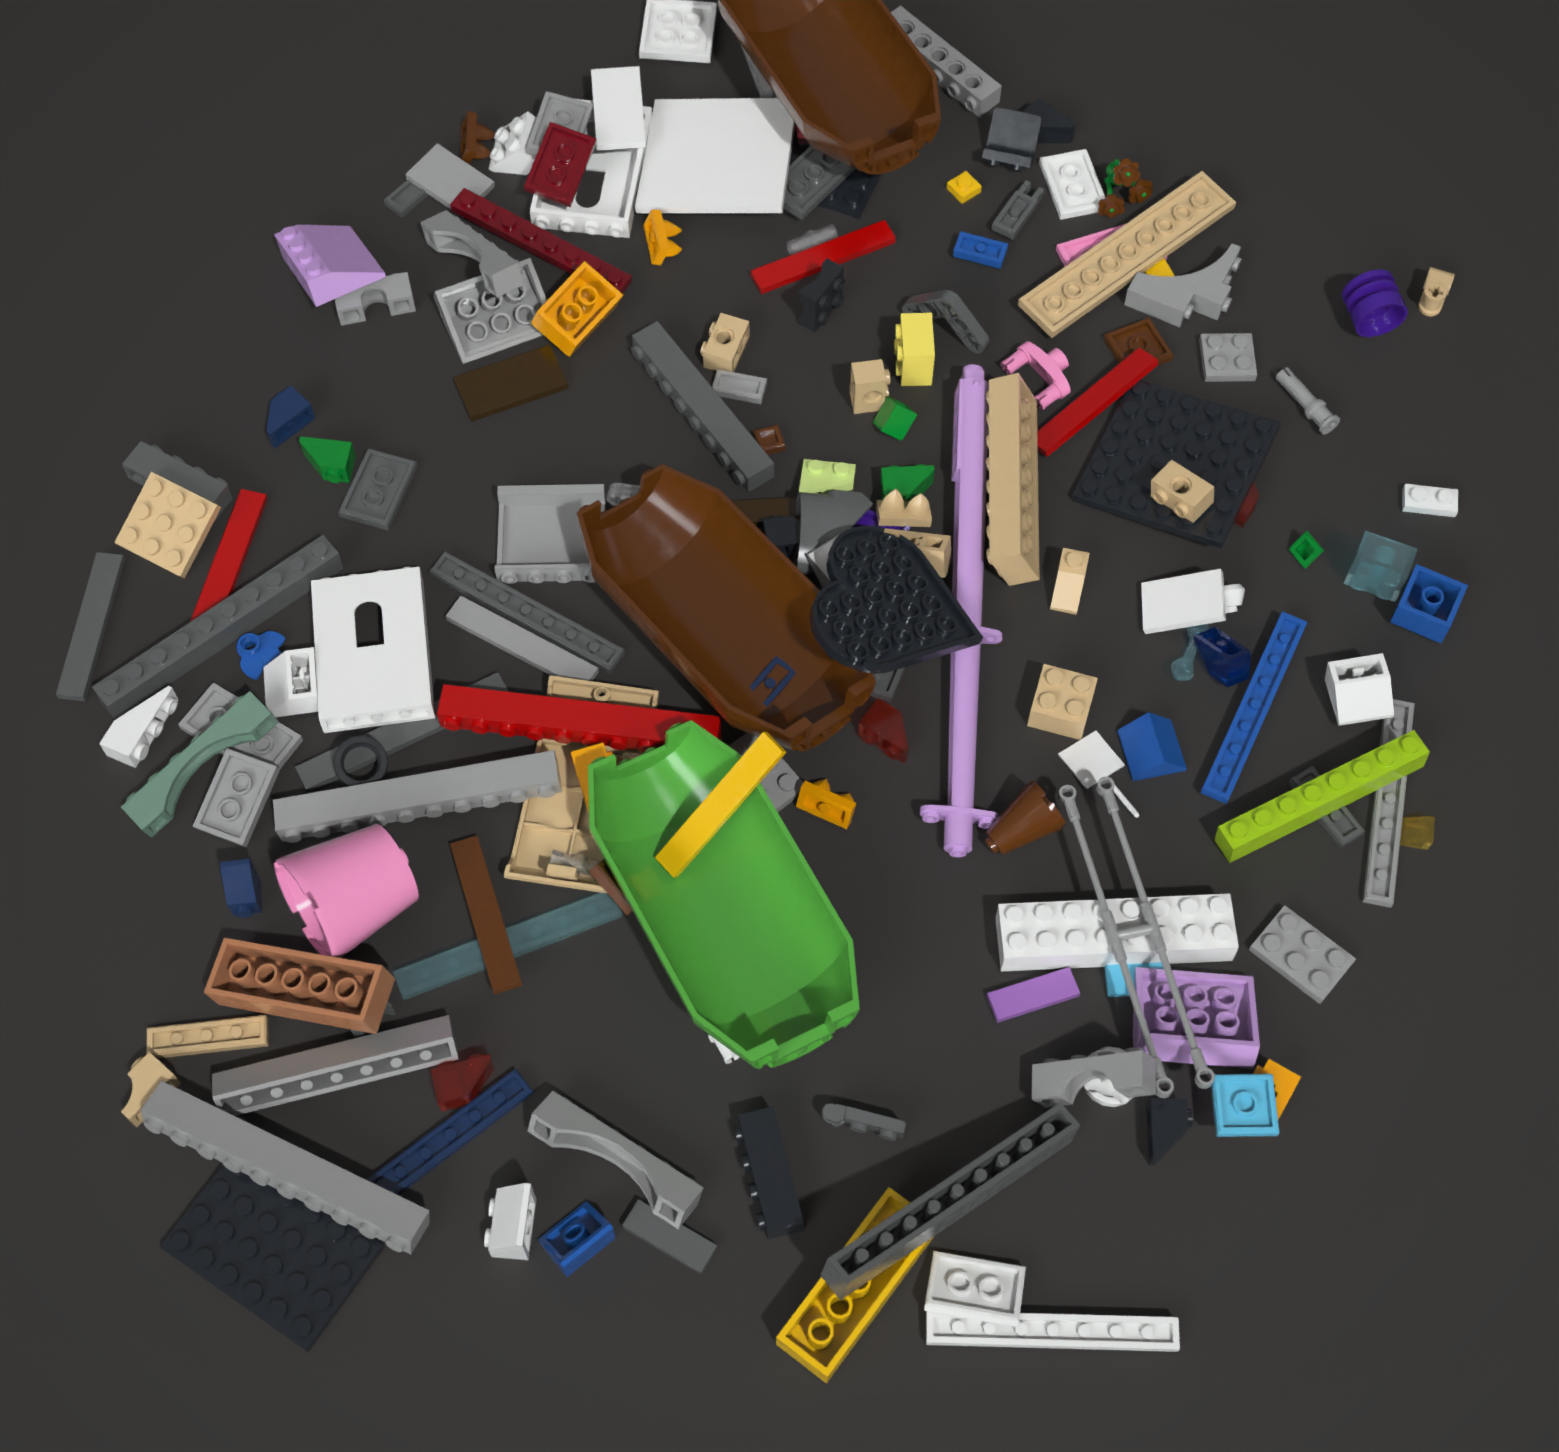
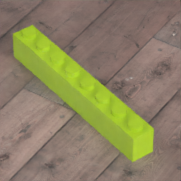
M1412 730L1218 826L1215 842L1228 862L1231 863L1320 819L1324 815H1328L1424 767L1430 751L1415 730Z

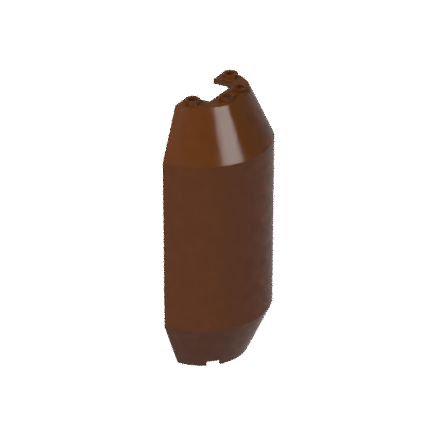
M718 0L719 10L723 19L808 143L818 152L867 174H884L910 163L920 155L918 151L926 142L931 143L941 123L936 73L882 0Z
M661 464L643 473L638 494L631 498H625L610 510L601 512V502L597 500L590 505H584L576 512L591 573L596 583L731 727L759 737L763 732H768L780 746L793 751L797 749L803 752L822 744L835 735L851 720L849 715L854 712L855 708L858 706L862 707L870 697L876 684L874 675L851 669L830 658L812 633L809 620L810 609L820 590L720 489ZM777 656L796 673L781 693L766 707L764 701L790 671L777 664L758 687L752 690L750 686ZM766 679H775L776 686L773 689L766 688Z

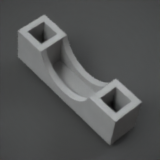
M1128 1048L1123 1053L1103 1051L1099 1052L1098 1056L1074 1055L1071 1056L1070 1060L1063 1061L1059 1059H1045L1044 1063L1032 1064V1100L1045 1108L1054 1107L1060 1102L1063 1106L1072 1105L1079 1090L1086 1083L1096 1078H1109L1114 1089L1127 1098L1156 1095L1155 1058L1144 1052L1141 1048Z

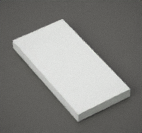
M639 66L591 69L597 151L646 147Z

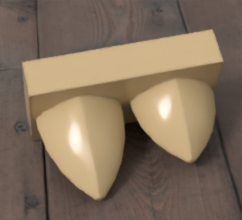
M894 489L883 500L876 501L875 510L878 526L931 527L932 516L929 501L922 494L915 496L911 501H903L900 492Z

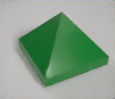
M1306 531L1289 548V551L1306 569L1324 549L1310 532Z

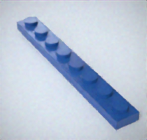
M1281 612L1201 790V794L1227 804L1306 627V621Z

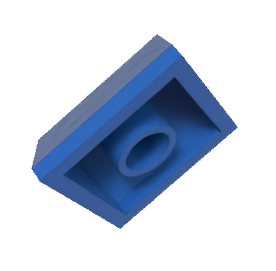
M1148 712L1118 729L1117 734L1132 781L1187 770L1171 719Z
M585 1201L541 1236L538 1241L563 1274L568 1277L616 1239L611 1224Z

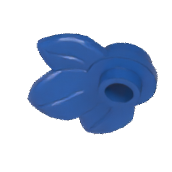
M267 631L259 636L253 633L242 635L236 645L237 652L241 657L240 667L249 678L257 680L264 669L263 667L282 654L278 648L284 643L285 637L274 631ZM249 646H255L253 649L247 650Z

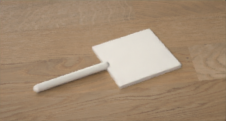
M1097 731L1092 732L1058 753V756L1086 790L1098 783L1100 778L1108 777L1125 766ZM1115 785L1113 792L1132 815L1138 818L1139 813Z

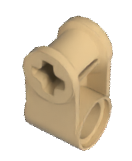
M1430 267L1418 306L1422 314L1432 317L1440 313L1444 300L1451 288L1455 276L1454 273Z

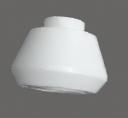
M1241 584L1224 585L1225 613L1237 612V606L1242 605L1245 588Z

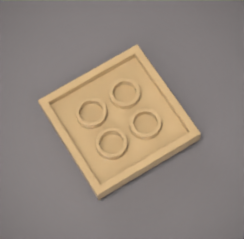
M151 472L114 543L185 578L221 507Z

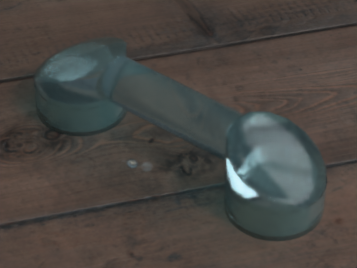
M1209 624L1187 627L1190 639L1184 656L1175 660L1171 666L1172 676L1176 680L1188 681L1194 677L1193 661L1200 641L1204 640L1209 633Z

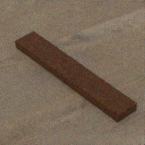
M478 836L450 843L494 995L523 986Z

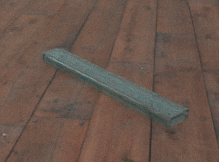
M598 893L508 927L506 932L514 958L623 917L620 907L609 894ZM477 939L395 970L393 974L404 1001L485 970L486 966Z

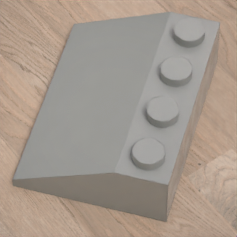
M531 258L520 261L523 268L522 279L524 285L500 297H496L485 288L482 275L435 291L434 300L462 364L544 336L531 324L536 312L547 301Z

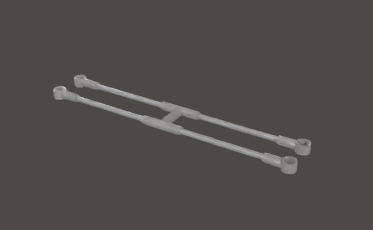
M1102 777L1098 780L1096 791L1100 796H1103L1108 813L1111 814L1141 901L1140 908L1145 919L1144 924L1117 929L1112 911L1108 908L1079 821L1081 817L1075 802L1076 790L1071 785H1064L1059 790L1058 800L1065 805L1069 820L1073 823L1100 904L1101 917L1114 957L1120 965L1148 1053L1155 1058L1156 1095L1160 1098L1169 1097L1174 1089V1083L1170 1078H1167L1161 1058L1157 1056L1126 963L1127 956L1122 944L1123 940L1150 935L1155 952L1159 954L1191 1048L1190 1055L1197 1073L1195 1083L1199 1088L1207 1089L1213 1084L1215 1075L1211 1069L1207 1068L1201 1048H1198L1166 955L1167 948L1151 902H1148L1118 814L1119 808L1113 793L1115 783L1110 777ZM1102 784H1106V785H1108L1110 788H1109V789H1104V788L1101 787V785H1102ZM1067 792L1070 793L1072 796L1065 797L1063 793ZM1200 1075H1207L1210 1081H1202ZM1165 1084L1168 1086L1169 1090L1162 1091L1159 1088V1085Z

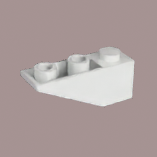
M167 686L114 720L99 743L108 757L134 768L137 767L140 760L145 759L150 744L155 737L161 734L164 722L169 714H173L177 708L178 698L173 688Z

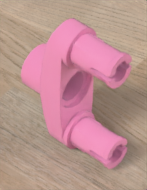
M1026 341L1017 347L1015 353L1000 362L1001 368L1004 372L1006 371L1007 375H1011L1023 365L1029 364L1049 385L1045 390L1034 396L1037 400V406L1040 405L1039 409L1041 411L1058 398L1063 399L1071 392L1069 383L1062 373L1069 366V362L1058 348H1054L1046 354L1033 343Z

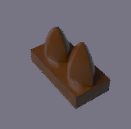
M467 111L461 125L460 159L469 165L472 159H483L491 154V151L485 145L476 140H490L495 136V133L490 128L477 122V113Z

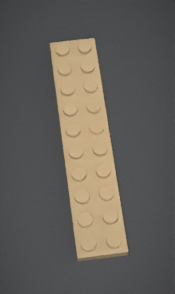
M1201 171L1021 297L1018 306L1053 338L1133 281L1137 272H1146L1233 210L1236 202Z

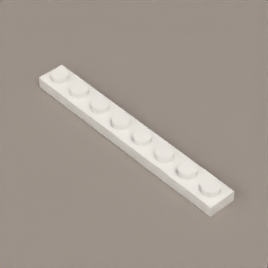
M927 1311L926 1345L1178 1352L1180 1350L1178 1317L1020 1313L1018 1327Z

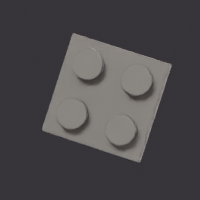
M1252 333L1200 335L1199 342L1204 382L1256 381L1257 369Z

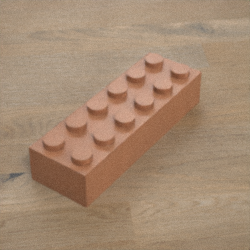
M224 938L204 993L218 1005L377 1034L395 978L382 965Z

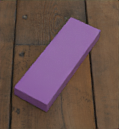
M1070 967L987 993V999L997 1023L1080 996V991Z

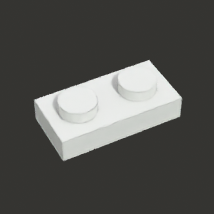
M1405 484L1402 489V511L1456 517L1458 513V489Z

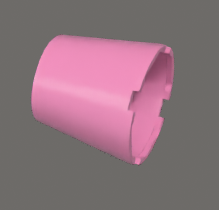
M379 824L276 859L274 863L276 878L292 914L299 913L306 925L301 930L314 950L320 955L342 958L419 899L418 888L408 865L409 860L403 849H399L391 835Z

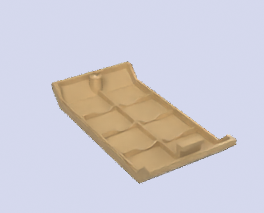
M550 675L547 696L658 709L659 691ZM552 739L537 741L535 753L555 751L559 764L562 792L555 793L554 796L548 798L538 796L527 798L524 801L511 859L506 865L504 878L607 893L589 872L604 857L590 833L589 813L571 756L572 751L589 746L578 742L563 744ZM605 746L606 752L612 751V754L615 755L616 766L624 759H634L643 754L638 749L626 748L625 750H616L610 746Z

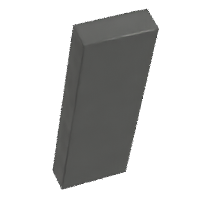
M1311 766L1291 778L1289 784L1295 789L1321 775ZM1345 806L1318 819L1340 848L1360 837L1365 832Z
M639 1199L622 1225L623 1229L701 1275L717 1250V1245L687 1227L681 1225L677 1229L655 1215L651 1207Z

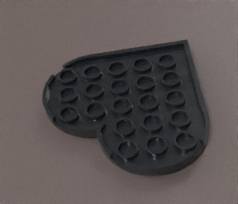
M858 526L842 532L834 540L826 559L827 572L831 583L819 591L811 606L809 616L812 633L830 658L851 669L877 674L898 670L980 644L983 636L924 553L909 539L902 535L896 537L885 533V528Z

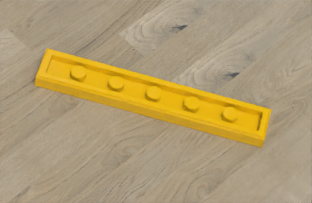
M763 732L656 855V860L673 878L678 877L786 754V751L768 732Z

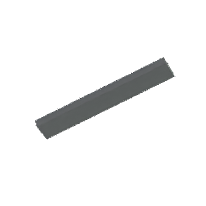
M96 552L56 691L58 699L86 701L125 558L121 554Z

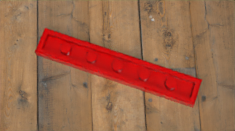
M883 220L751 270V278L759 292L764 294L821 272L822 263L826 258L837 264H842L892 245L896 242V237L887 222Z
M1141 348L1135 350L1037 431L1038 451L1046 457L1052 454L1157 367L1158 359Z
M244 489L240 490L191 621L232 595L268 500L266 494Z

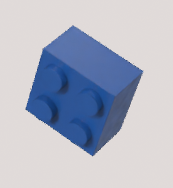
M1416 564L1390 622L1442 643L1451 627L1468 585Z

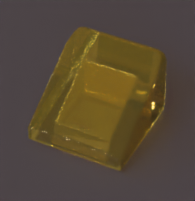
M1435 817L1403 818L1400 845L1428 850L1434 839Z

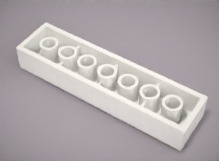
M1230 894L1147 897L1148 902L1152 904L1170 964L1233 961L1239 945ZM1140 898L1106 899L1108 908L1112 911L1117 929L1145 923L1140 908ZM1098 899L998 904L995 920L1001 971L1064 969L1068 967L1089 968L1119 964L1116 962L1103 924L1102 911ZM1150 935L1122 941L1127 956V964L1161 962L1159 954L1155 952Z

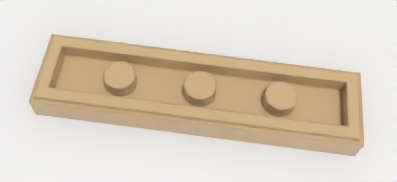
M267 1015L147 1028V1054L150 1052L157 1059L269 1046Z

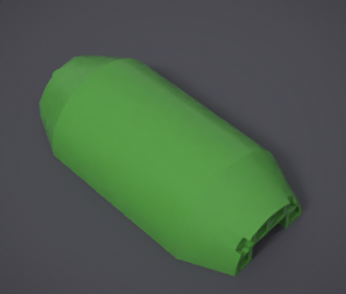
M692 720L684 724L677 723L666 731L665 745L659 748H649L642 755L634 759L627 758L622 760L617 766L614 754L608 757H599L588 765L590 833L694 1024L754 1068L761 1069L766 1064L770 1068L780 1066L823 1045L833 1038L832 1034L835 1033V1030L847 1027L858 1014L860 1008L853 940L761 783L678 877L673 878L656 860V855L742 757L738 752Z

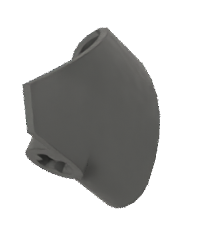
M833 490L827 494L798 492L795 513L796 516H800V537L795 549L793 564L803 574L816 575L806 554L842 532L853 528L859 519L872 507L873 503L862 492Z

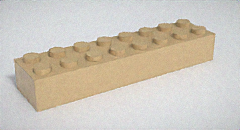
M1015 373L990 379L989 391L986 392V399L989 405V413L986 414V421L989 427V435L986 436V443L989 448V457L986 458L989 471V479L986 481L989 493V502L986 504L989 525H987L986 531L990 540V548L987 549L986 554L989 564L996 568L998 575L1003 577L1009 586L1040 580L1037 400L1020 374Z

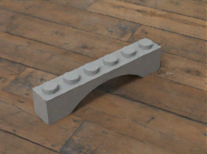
M445 210L421 222L427 244L438 253L462 254L480 262L479 268L485 288L496 297H500L524 285L522 279L523 268L520 262L511 258L505 251L500 250L493 242H489L481 233L478 234L470 225L463 223L457 216L455 217Z
M552 1091L532 1113L528 1127L529 1133L551 1147L583 1150L614 1163L638 1184L646 1196L652 1212L675 1228L679 1229L697 1207L703 1187L697 1184L695 1180L686 1177L672 1168L667 1162L661 1161L646 1151L644 1147L635 1144L621 1135L619 1131L610 1128L596 1119L591 1113H587L574 1105L568 1098Z

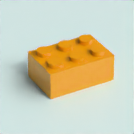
M584 261L536 312L531 324L570 358L617 307L623 294Z

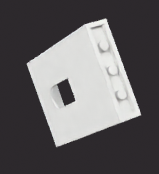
M581 100L593 104L591 100ZM593 104V111L585 134L596 138ZM643 106L647 145L652 119V107ZM595 145L586 170L605 172L599 202L593 207L584 208L577 204L575 195L571 207L534 194L530 208L531 223L542 229L630 238L646 147L597 151V145Z
M404 567L389 571L379 570L373 573L350 574L342 577H324L319 580H311L318 714L323 732L329 733L434 719L435 709L424 583L420 567ZM375 602L382 609L384 644L357 648L355 610L362 603Z

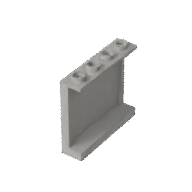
M604 484L498 486L497 565L494 568L498 581L506 584L516 582L542 583L543 581H557L560 583L570 581L596 582L591 573L576 512L584 505H590L597 500L601 502V512L606 510Z

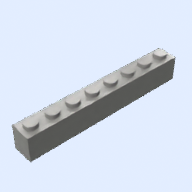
M449 1015L377 1034L212 1074V1097L215 1106L236 1116L459 1060Z

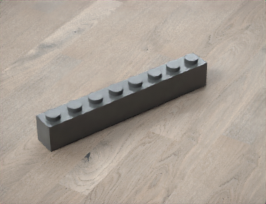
M656 321L633 334L631 351L634 357L645 364L649 376L657 379L662 392L666 396L670 395L674 400L676 409L687 416L692 429L700 432L705 445L709 449L713 448L721 465L730 469L735 482L739 486L743 485L747 492H750L774 478V462L660 323Z

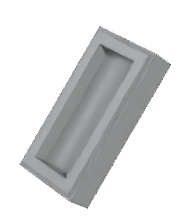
M717 369L712 388L719 397L762 404L767 386V378Z

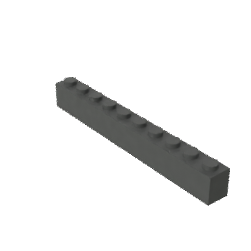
M324 535L320 536L92 686L100 702L114 720L121 717L311 591V580L332 577L341 571L343 565L339 553Z
M1060 1102L829 1257L821 1277L836 1296L842 1300L1070 1144L1081 1125Z

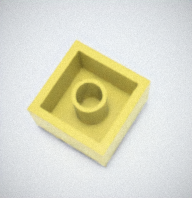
M901 313L900 324H895L894 355H897L895 374L900 376L901 386L932 385L935 360L932 313Z

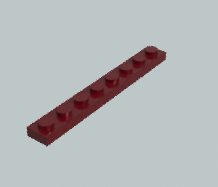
M463 188L450 204L451 211L570 274H573L585 261L621 294L624 293L632 282L630 274L466 188Z

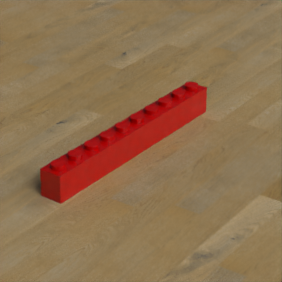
M443 684L437 711L440 726L452 731L466 729L478 734L492 732L499 733L505 737L518 735L526 736L532 740L552 739L558 743L578 742L586 746L604 743V746H610L616 750H625L626 748L638 749L642 753L649 748H659L665 745L666 731L677 723L684 724L692 720L719 740L721 733V716Z

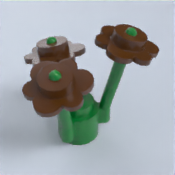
M1123 158L1121 161L1115 159L1107 166L1106 174L1108 177L1104 179L1107 186V196L1098 202L1099 215H1107L1109 218H1114L1116 214L1119 215L1125 212L1124 199L1121 197L1117 198L1113 194V184L1126 187L1132 185L1128 197L1131 203H1142L1152 195L1153 189L1151 187L1153 183L1150 180L1139 179L1140 172L1137 170L1139 167L1137 162H1131L1128 158Z

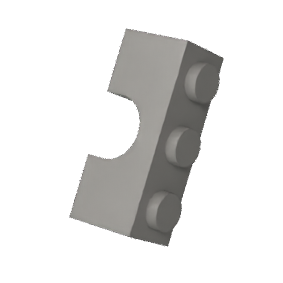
M408 272L388 275L385 278L336 298L335 304L341 326L366 321L365 310L370 304L375 302L386 304L390 309L391 316L415 312L416 309Z

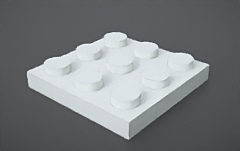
M647 0L639 57L644 59L710 63L717 16V3L686 0Z

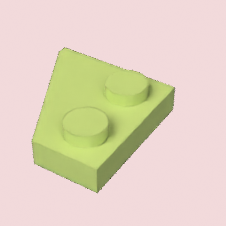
M804 459L799 492L827 494L833 490H853L856 464Z

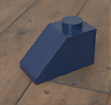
M292 386L279 392L270 402L267 434L274 449L315 419L311 404Z
M250 859L220 862L226 903L232 915L247 918L255 913H262L261 880Z

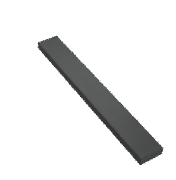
M445 551L429 571L430 576L609 674H611L625 654V650L620 646Z
M498 672L467 686L509 692ZM440 699L434 702V719L383 725L363 736L372 737L381 743L388 756L446 728L440 726L437 716ZM338 747L295 766L307 793L339 779L335 773L333 761ZM356 747L345 756L344 767L346 772L350 774L378 760L375 753L369 748Z

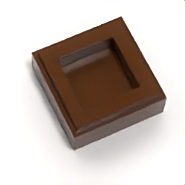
M778 425L753 431L754 439L767 455L785 451V443Z

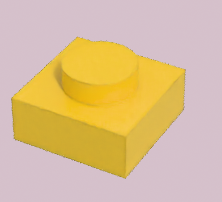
M967 171L947 182V190L961 204L981 193L982 186Z

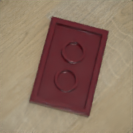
M550 122L525 182L524 191L571 207L597 143V138Z

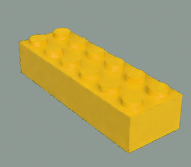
M888 1187L845 1246L910 1204V1202ZM934 1237L842 1300L836 1296L821 1277L777 1335L776 1345L827 1384Z

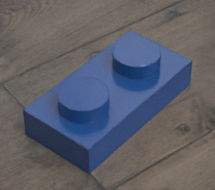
M960 231L953 251V257L1001 269L1008 250V244Z

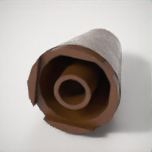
M1034 781L1028 783L985 832L988 838L984 841L994 854L998 851L1001 855L1007 854L1065 827L1066 823L1053 802H1049L1045 797L1046 793Z

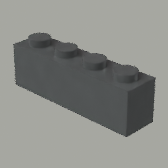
M140 441L122 463L128 478L144 486L150 473L153 472L217 504L221 509L215 521L233 499L226 481L219 477L213 478L207 475L200 467H192L176 455L170 456L164 453L161 448L154 444L148 445Z

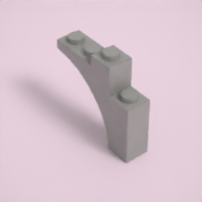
M1231 244L1224 255L1215 263L1187 275L1170 277L1137 272L1127 290L1124 305L1177 327L1181 326L1184 319L1189 320L1193 311L1218 320L1222 311L1227 312L1232 302V298L1229 297L1231 290L1229 285L1232 280L1230 274L1232 271L1236 273L1240 266L1242 258L1238 256L1241 247Z

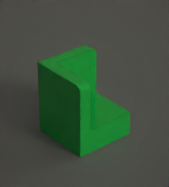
M887 396L873 423L880 431L901 441L918 414L908 405Z

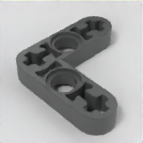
M942 290L913 295L902 306L903 313H932V319L944 317L964 345L975 353H982L990 342L986 332L961 298L953 291Z

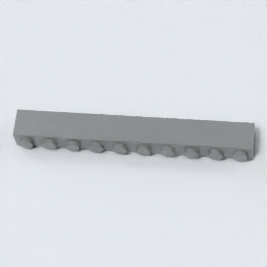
M552 750L274 799L275 831L282 842L294 843L302 840V838L312 836L322 838L335 832L343 831L350 833L357 831L359 828L375 824L383 827L391 822L407 823L415 818L425 816L435 818L443 815V813L454 811L464 813L471 810V808L482 806L492 808L498 806L499 803L510 801L520 803L526 801L527 798L538 796L548 798L554 796L555 793L562 792L559 764L555 751Z
M163 1081L159 1083L141 1108L144 1126L149 1131L155 1134L161 1132L169 1136L179 1146L186 1147L188 1145L196 1149L202 1157L208 1160L214 1158L222 1162L232 1172L239 1173L241 1171L249 1175L255 1183L261 1186H272L282 1196L288 1199L296 1198L304 1202L305 1206L314 1212L323 1211L331 1215L332 1219L344 1226L349 1224L357 1228L367 1238L374 1239L376 1237L386 1242V1245L396 1252L404 1251L412 1254L430 1224L429 1210Z

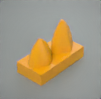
M651 209L643 227L651 263L661 265L665 257L675 256L682 251V248L675 242L667 239V237L682 232V229L672 222L664 220L661 210Z
M826 778L813 783L804 781L800 788L796 807L847 830L852 821L856 803L850 793L837 795L830 792V785Z

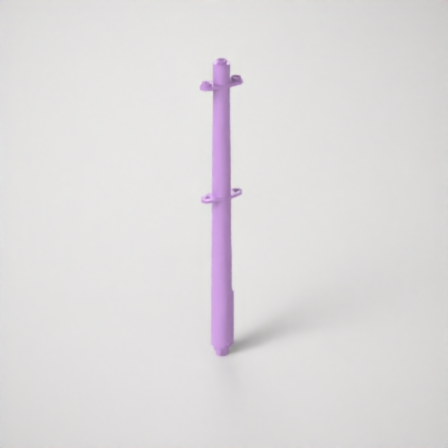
M975 364L967 365L963 368L962 377L959 379L954 394L951 481L955 482L952 594L979 630L983 639L978 645L951 653L948 805H924L920 807V816H922L924 822L935 823L939 820L945 821L944 850L952 857H964L966 853L972 851L973 824H978L983 829H989L998 818L996 812L974 809L981 644L1000 643L1003 635L999 630L981 627L987 493L986 458L988 457L986 436L989 435V427L986 421L989 405L986 399V392L989 391V383L984 380L983 368Z

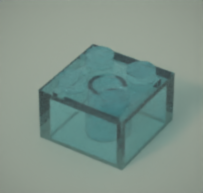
M1365 531L1352 558L1343 584L1349 585L1355 590H1363L1377 595L1381 599L1395 602L1409 576L1418 549Z

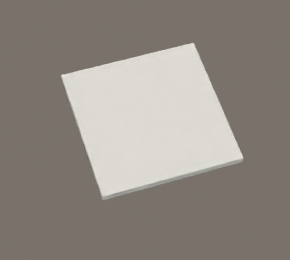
M778 98L655 99L635 203L636 213H650L651 209L661 210V213H783L795 122Z

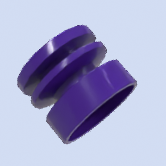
M1378 269L1360 274L1352 279L1342 291V299L1344 304H1346L1347 311L1351 315V321L1356 333L1362 337H1375L1386 334L1397 328L1408 315L1407 307L1402 295L1399 294L1393 274L1388 270Z

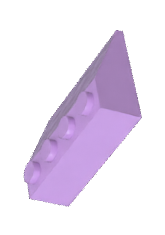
M295 225L293 227H286L281 232L274 234L284 261L316 307L386 277L385 272L351 226Z
M1136 967L1134 987L1157 1056L1161 1058V1061L1193 1064L1190 1055L1191 1048L1164 969ZM1172 970L1198 1048H1201L1206 1065L1254 1069L1260 1041L1253 976ZM1134 1011L1133 1048H1141L1149 1054Z

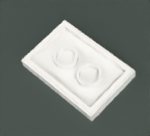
M1087 149L1040 158L1039 165L1060 220L1098 213V202L1101 199H1105V195Z
M1221 569L1141 583L1143 631L1145 634L1226 621L1224 578Z
M934 1251L924 1311L1018 1327L1026 1267Z

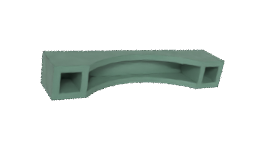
M249 691L246 695L237 698L233 706L225 714L216 717L212 725L204 733L195 736L191 744L184 751L174 755L165 768L153 774L145 786L139 791L132 793L121 808L142 831L152 838L173 819L176 804L183 788L202 764L227 748L259 741L279 721Z

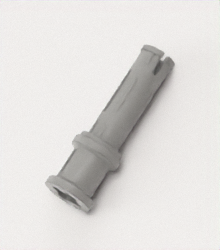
M1288 367L1284 370L1282 369L1277 374L1276 380L1304 408L1305 416L1309 420L1312 419L1320 427L1319 431L1323 435L1336 428L1340 418L1337 415H1333L1326 408V403L1323 400L1313 396Z

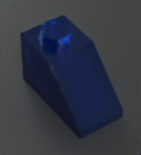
M1217 627L1194 635V642L1209 674L1227 688L1249 679L1250 650Z

